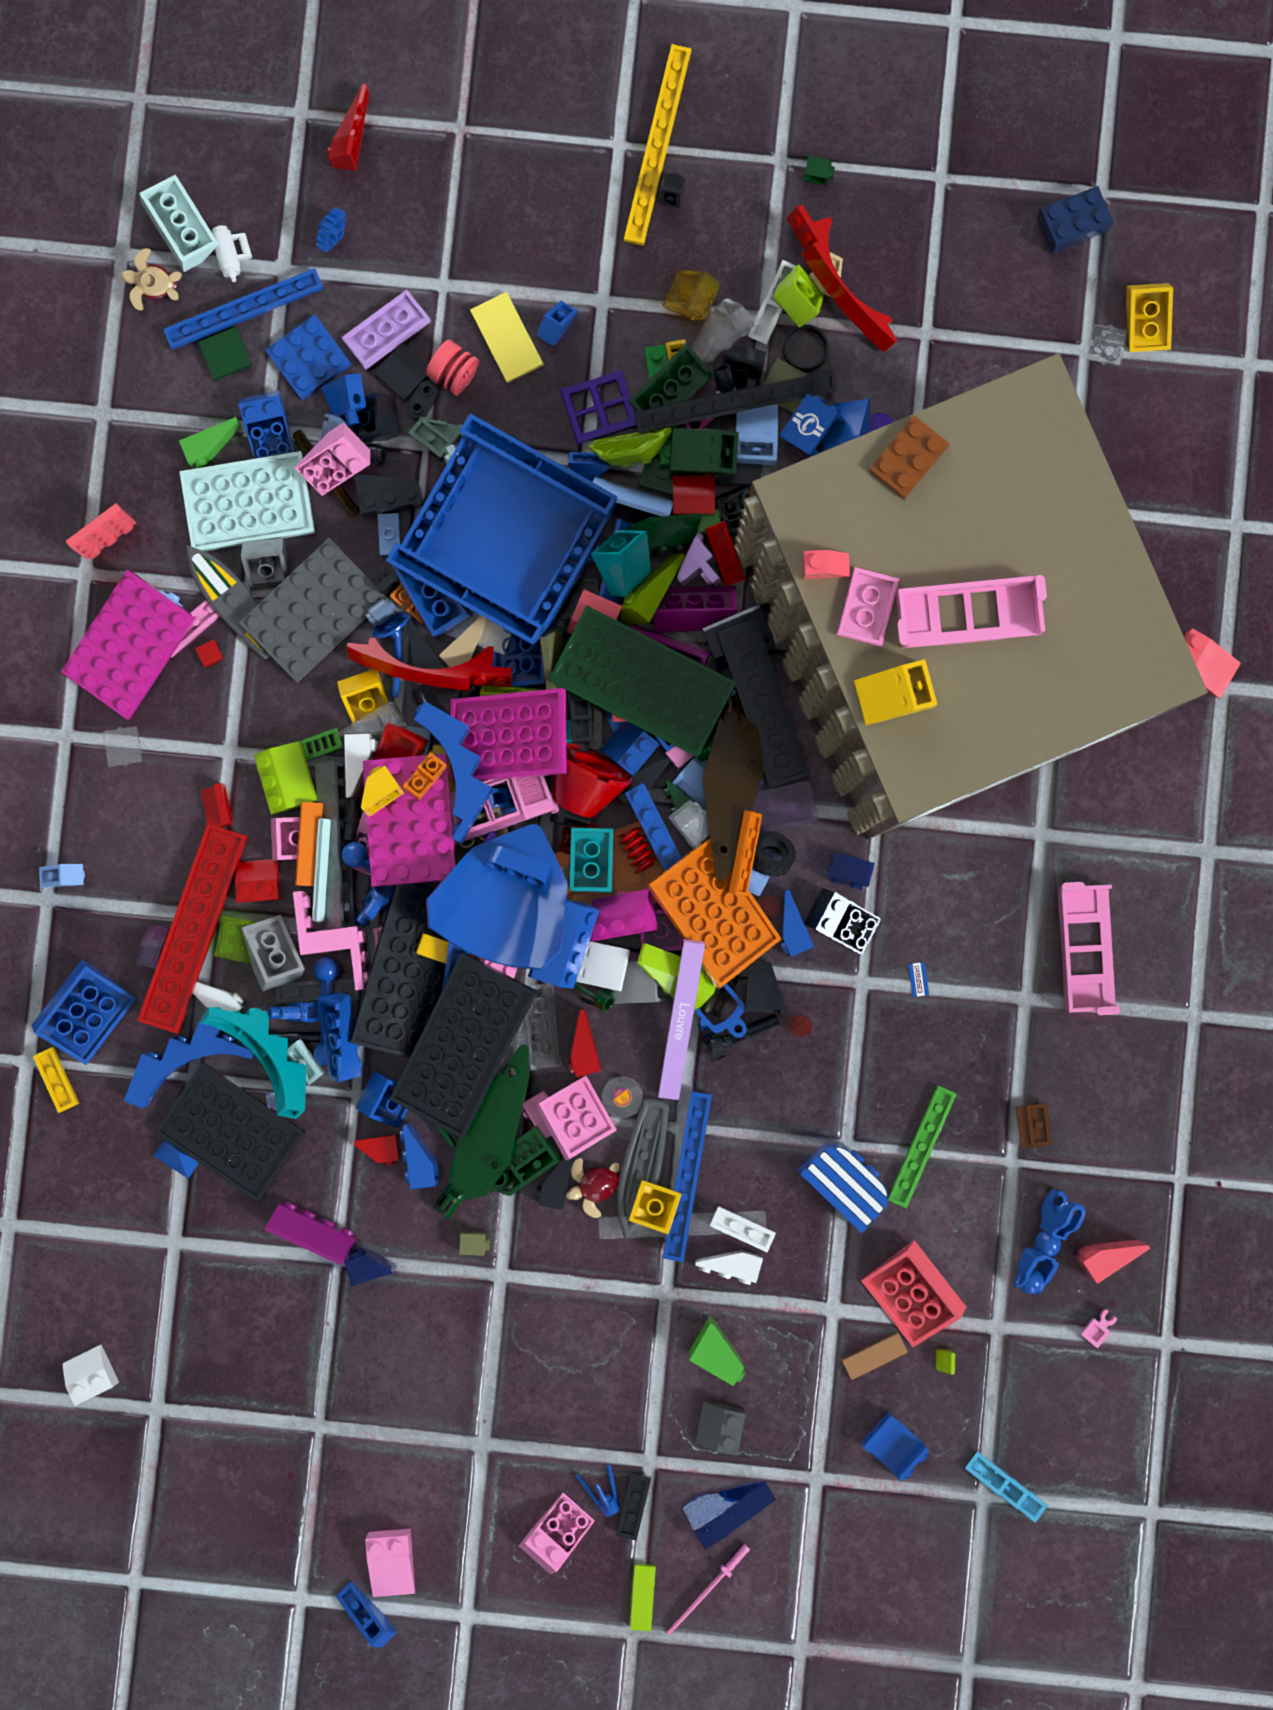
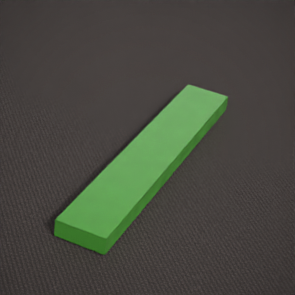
M936 1085L889 1192L888 1201L907 1208L957 1095L956 1093Z

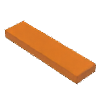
M301 802L295 885L314 886L318 820L322 818L323 803Z
M744 810L729 893L747 897L762 814Z

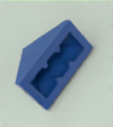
M569 452L568 467L593 482L595 477H599L609 469L610 464L603 461L595 453Z
M165 1139L154 1154V1157L188 1179L199 1164V1162Z

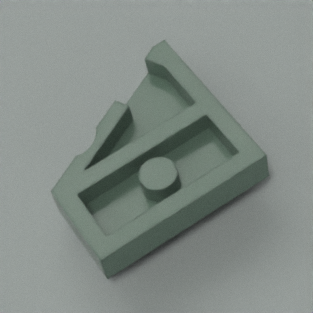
M421 417L409 431V435L442 460L445 456L446 447L454 445L461 436L459 431L463 425H454L445 421H434L430 418Z

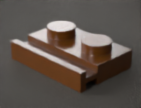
M1047 1103L1015 1106L1020 1147L1023 1149L1052 1145Z

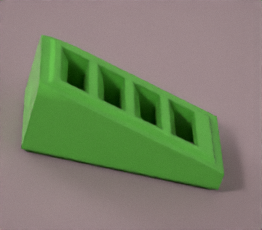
M338 728L301 740L306 761L345 749ZM331 736L334 737V741H335V744H336V745L333 746V747H332L331 740H330V737H331ZM324 738L326 739L328 745L327 749L324 748L322 739ZM315 741H318L321 750L319 752H317L314 743ZM308 743L311 744L313 754L310 755L306 745Z

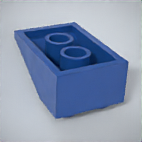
M869 398L832 404L841 410L840 415L845 421L843 423L838 419L834 421L822 439V452L871 432Z

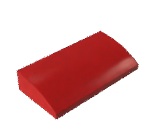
M387 723L373 760L422 756L429 740L407 729ZM364 785L359 796L362 799L365 789Z

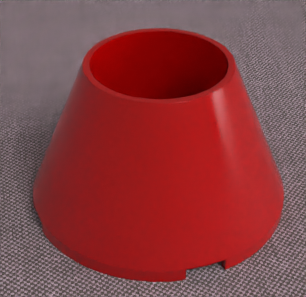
M566 743L567 774L553 775V800L574 814L592 818L631 784L632 778H628L629 773L609 758L592 750L589 753L578 750L579 745Z

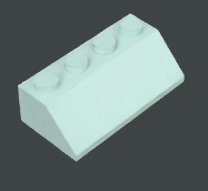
M176 175L139 193L144 209L183 272L202 263L218 246V242Z

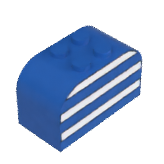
M839 1143L823 1144L801 1165L798 1172L853 1226L863 1233L886 1208L888 1203L887 1189L878 1179L880 1174L870 1164L865 1166L862 1163L865 1159L854 1149L850 1152Z

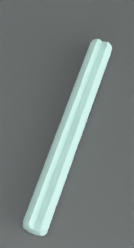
M324 818L318 820L312 921L323 922L325 918L331 820Z

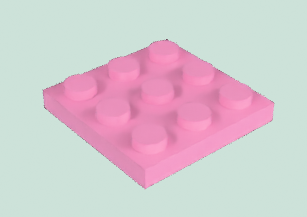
M587 1076L580 1078L535 1105L565 1160L571 1159L616 1131L613 1122Z

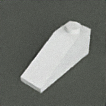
M197 981L193 994L207 1008L220 1007L222 1010L231 1012H242L246 1008L242 1004L244 1000L237 993L233 994L232 992Z

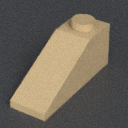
M480 616L439 655L449 667L463 664L475 657L488 621L487 618Z

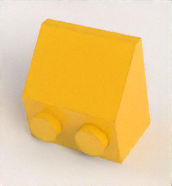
M372 669L337 682L340 696L354 727L393 713L377 670Z
M386 766L374 768L366 779L361 808L369 817L404 794V791Z

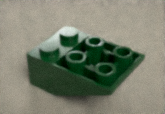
M672 428L669 470L722 477L735 475L739 432Z

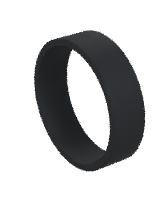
M804 324L800 328L798 326L794 327L788 332L784 340L783 356L785 361L803 372L816 370L826 359L829 346L827 337L822 330L813 325ZM801 330H808L819 335L825 345L824 357L812 366L795 364L786 352V342L792 334Z

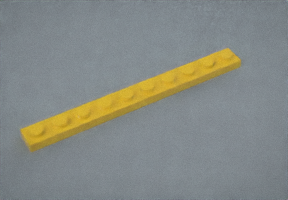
M671 45L624 236L625 242L644 246L688 68L691 48Z

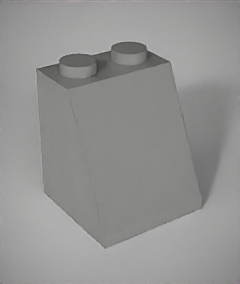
M628 961L622 990L611 989L614 991L612 995L615 998L614 1004L673 1001V997L669 993H665L661 989L662 986L637 964L638 961Z

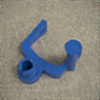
M726 983L723 988L737 1003L736 1010L724 1022L713 1025L697 1008L695 1013L701 1019L698 1022V1028L703 1032L710 1029L715 1034L727 1029L733 1037L741 1038L746 1034L747 1030L745 1023L739 1018L745 1010V1004ZM740 1027L742 1032L736 1033L734 1028Z

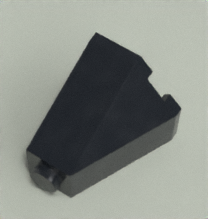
M759 957L748 966L744 1002L745 1011L786 1015L787 1010L771 962H766V958Z

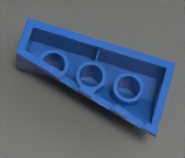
M341 992L317 998L327 1054L330 1050L336 1051L332 1055V1060L328 1058L330 1079L341 1082L361 1076L362 1062L357 1050L359 1045L349 1042L355 1023L351 1011L353 1007L351 998L348 994Z

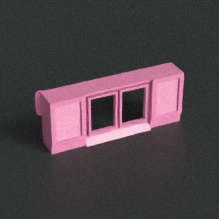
M1043 575L898 589L896 592V604L901 648L950 645L1042 635L1045 632L1042 601L1047 597L1045 578ZM995 591L999 627L974 629L970 593ZM963 594L966 630L942 632L938 596Z
M544 775L484 781L483 783L490 787L507 782L517 812L495 819L488 799L484 807L489 821L472 827L463 842L548 812L552 814L559 811L558 805L553 800V792L549 791ZM456 791L450 793L453 829L457 823L461 824L462 822L453 815Z
M1083 882L1063 883L1062 887L1057 888L1065 1012L1097 1011L1098 1015H1117L1120 1013V1008L1116 1006L1109 905V889H1112V885L1085 886ZM1099 922L1101 945L1069 946L1068 924ZM1101 951L1102 974L1071 975L1070 953Z

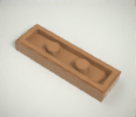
M897 1332L842 1359V1362L851 1380L908 1353Z

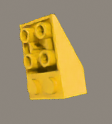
M925 659L854 680L866 726L929 710L938 705Z

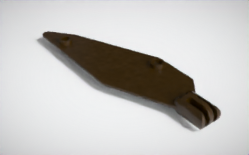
M733 689V701L732 694H730L725 704L726 709L724 706L720 714L702 777L715 877L718 881H724L734 865L744 810L753 811L764 773L759 730L741 714L736 689ZM720 847H723V848L726 849V853H725V854L720 853V851H719V848H720Z

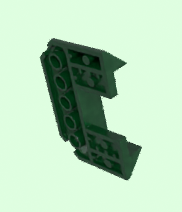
M499 1068V1070H498V1072H497L495 1078L497 1077V1075H498V1074L500 1073V1071L502 1070L501 1068ZM436 1125L455 1152L458 1136ZM537 1125L515 1140L510 1164L489 1192L494 1191L502 1193V1195L511 1196L557 1164L560 1158L554 1140L548 1141Z

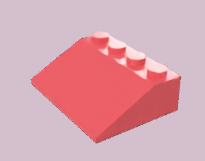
M915 1240L897 1251L861 1280L912 1347L960 1319L966 1309V1305Z

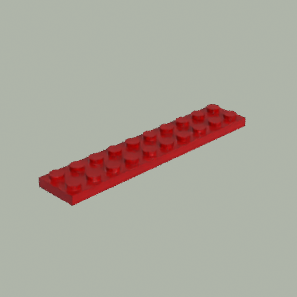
M207 823L137 1021L179 1034L247 842V836Z

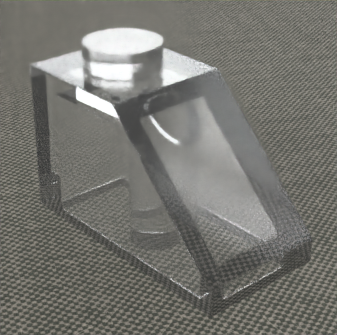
M689 800L668 818L691 848L695 850L700 846L704 816L701 814L703 810L700 805Z

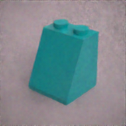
M617 530L591 553L611 596L626 597L637 585L643 583L645 578L651 573L646 531Z

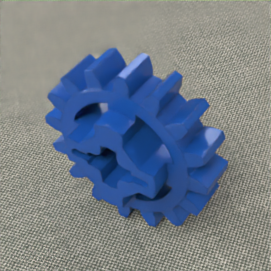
M333 207V210H330L329 214H326L324 219L320 220L316 234V246L321 251L329 252L330 249H333V246H336L339 240H342L346 226L345 218L347 215L345 211Z

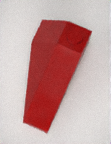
M362 84L332 140L331 147H328L327 159L330 161L332 168L356 171L370 94L367 84Z

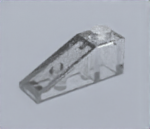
M388 702L339 731L338 735L344 737L345 734L382 736L387 723L402 728L407 723L397 704Z

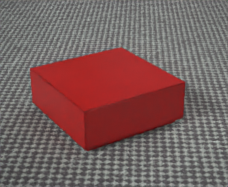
M214 639L195 648L205 668L224 659Z

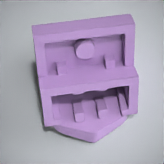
M700 532L696 534L678 572V581L685 586L700 574L709 585L713 583L715 586H718L722 581L710 567L716 560L703 545L704 537Z

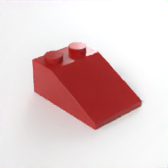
M581 1009L579 1012L571 1060L568 1062L571 1074L575 1073L576 1077L598 1072L602 1069L585 1009Z

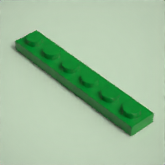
M665 345L645 347L649 379L667 362ZM677 425L670 426L671 430L672 428H677ZM672 431L659 451L661 467L670 466Z

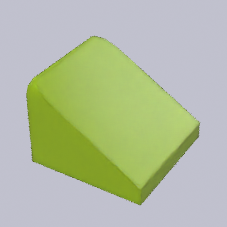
M952 1349L936 1350V1370L954 1375L955 1353Z

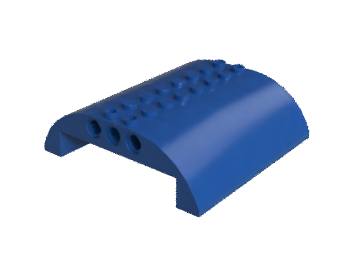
M470 413L459 431L462 439L402 544L395 543L386 562L534 645L558 614L591 557V553L597 546L611 517L618 496Z

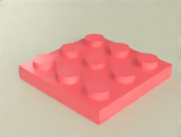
M115 503L66 540L70 548L85 559H93L100 554V550L105 546L113 545L121 534L130 532L136 522L132 516Z

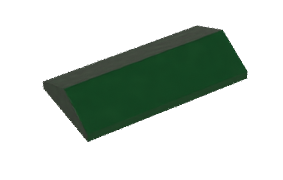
M685 343L628 401L634 411L687 401L713 374L690 346Z

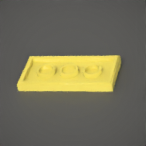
M507 292L470 310L506 383H510L544 366Z

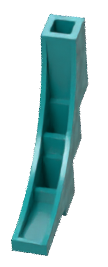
M209 1007L202 1015L201 1023L218 1028L242 1042L257 1057L269 1076L275 1093L277 1115L297 1119L305 1111L306 1065L299 1064L297 1061H287L288 1038L280 1037L277 1034H268L269 1012L262 1011L260 1008H249L245 1014H242L239 1011L231 1012L222 1010L220 1007Z

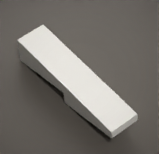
M782 260L748 337L767 345L783 311V308L779 307L775 302L774 294L776 288L796 267L795 265Z

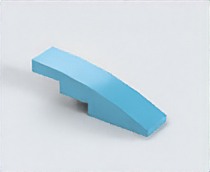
M978 1451L965 1468L1035 1523L1048 1507L1044 1501Z

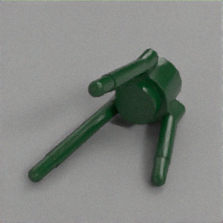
M577 983L574 985L576 989L594 1000L582 997L581 1001L597 1007L603 1012L609 1010L615 1002V998L612 996L614 991L611 989L603 988L604 990H598L593 994Z

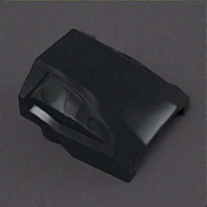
M752 483L726 491L715 498L731 539L738 535L737 528H740L739 519L743 518L741 510L745 508L743 500L749 498Z

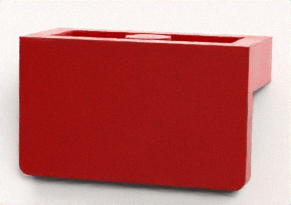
M218 783L214 784L213 787L202 789L201 795L207 823L220 828L234 825L226 785Z

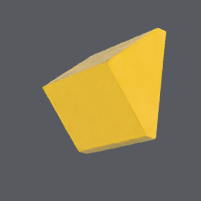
M642 1180L629 1221L669 1234L682 1194Z

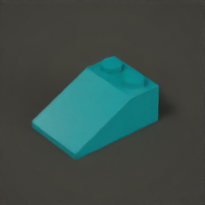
M571 828L570 892L612 893L613 829Z

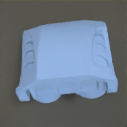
M694 757L672 784L701 810H705L706 802L702 777L707 759L701 762Z

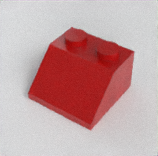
M269 859L239 862L235 878L236 903L282 900L280 860Z

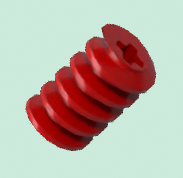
M641 827L633 828L618 836L623 837L619 842L620 845L627 844L623 851L631 852L627 859H634L630 864L631 867L638 866L634 872L635 874L652 867L653 862L657 859L656 857H649L653 852L652 849L645 850L649 843L641 842L645 837L644 834H637Z

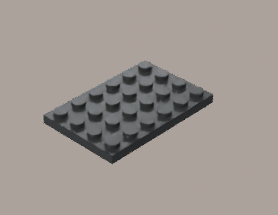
M328 538L245 616L239 624L299 683L367 618L365 614L370 607L380 599L386 600L387 598L343 551Z

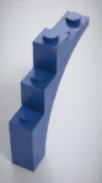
M199 1021L191 1043L189 1038L178 1035L177 1037L170 1038L163 1058H161V1054L153 1051L141 1054L124 1101L141 1108L148 1107L155 1092L165 1079L181 1066L197 1058L215 1054L237 1055L249 1059H254L256 1056L243 1043L234 1042V1037L222 1034L221 1037L222 1030L202 1024Z

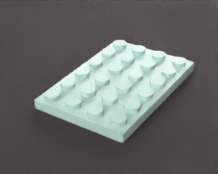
M299 451L180 471L191 547L202 551L240 546L242 542L289 538L315 533L307 480L295 469V466L303 459V453Z

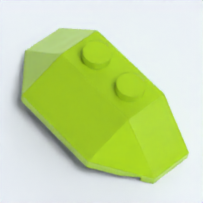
M671 427L642 433L598 439L589 445V449L612 466L621 465L622 468L632 466L635 462L647 464L652 462V458L659 453L672 430Z

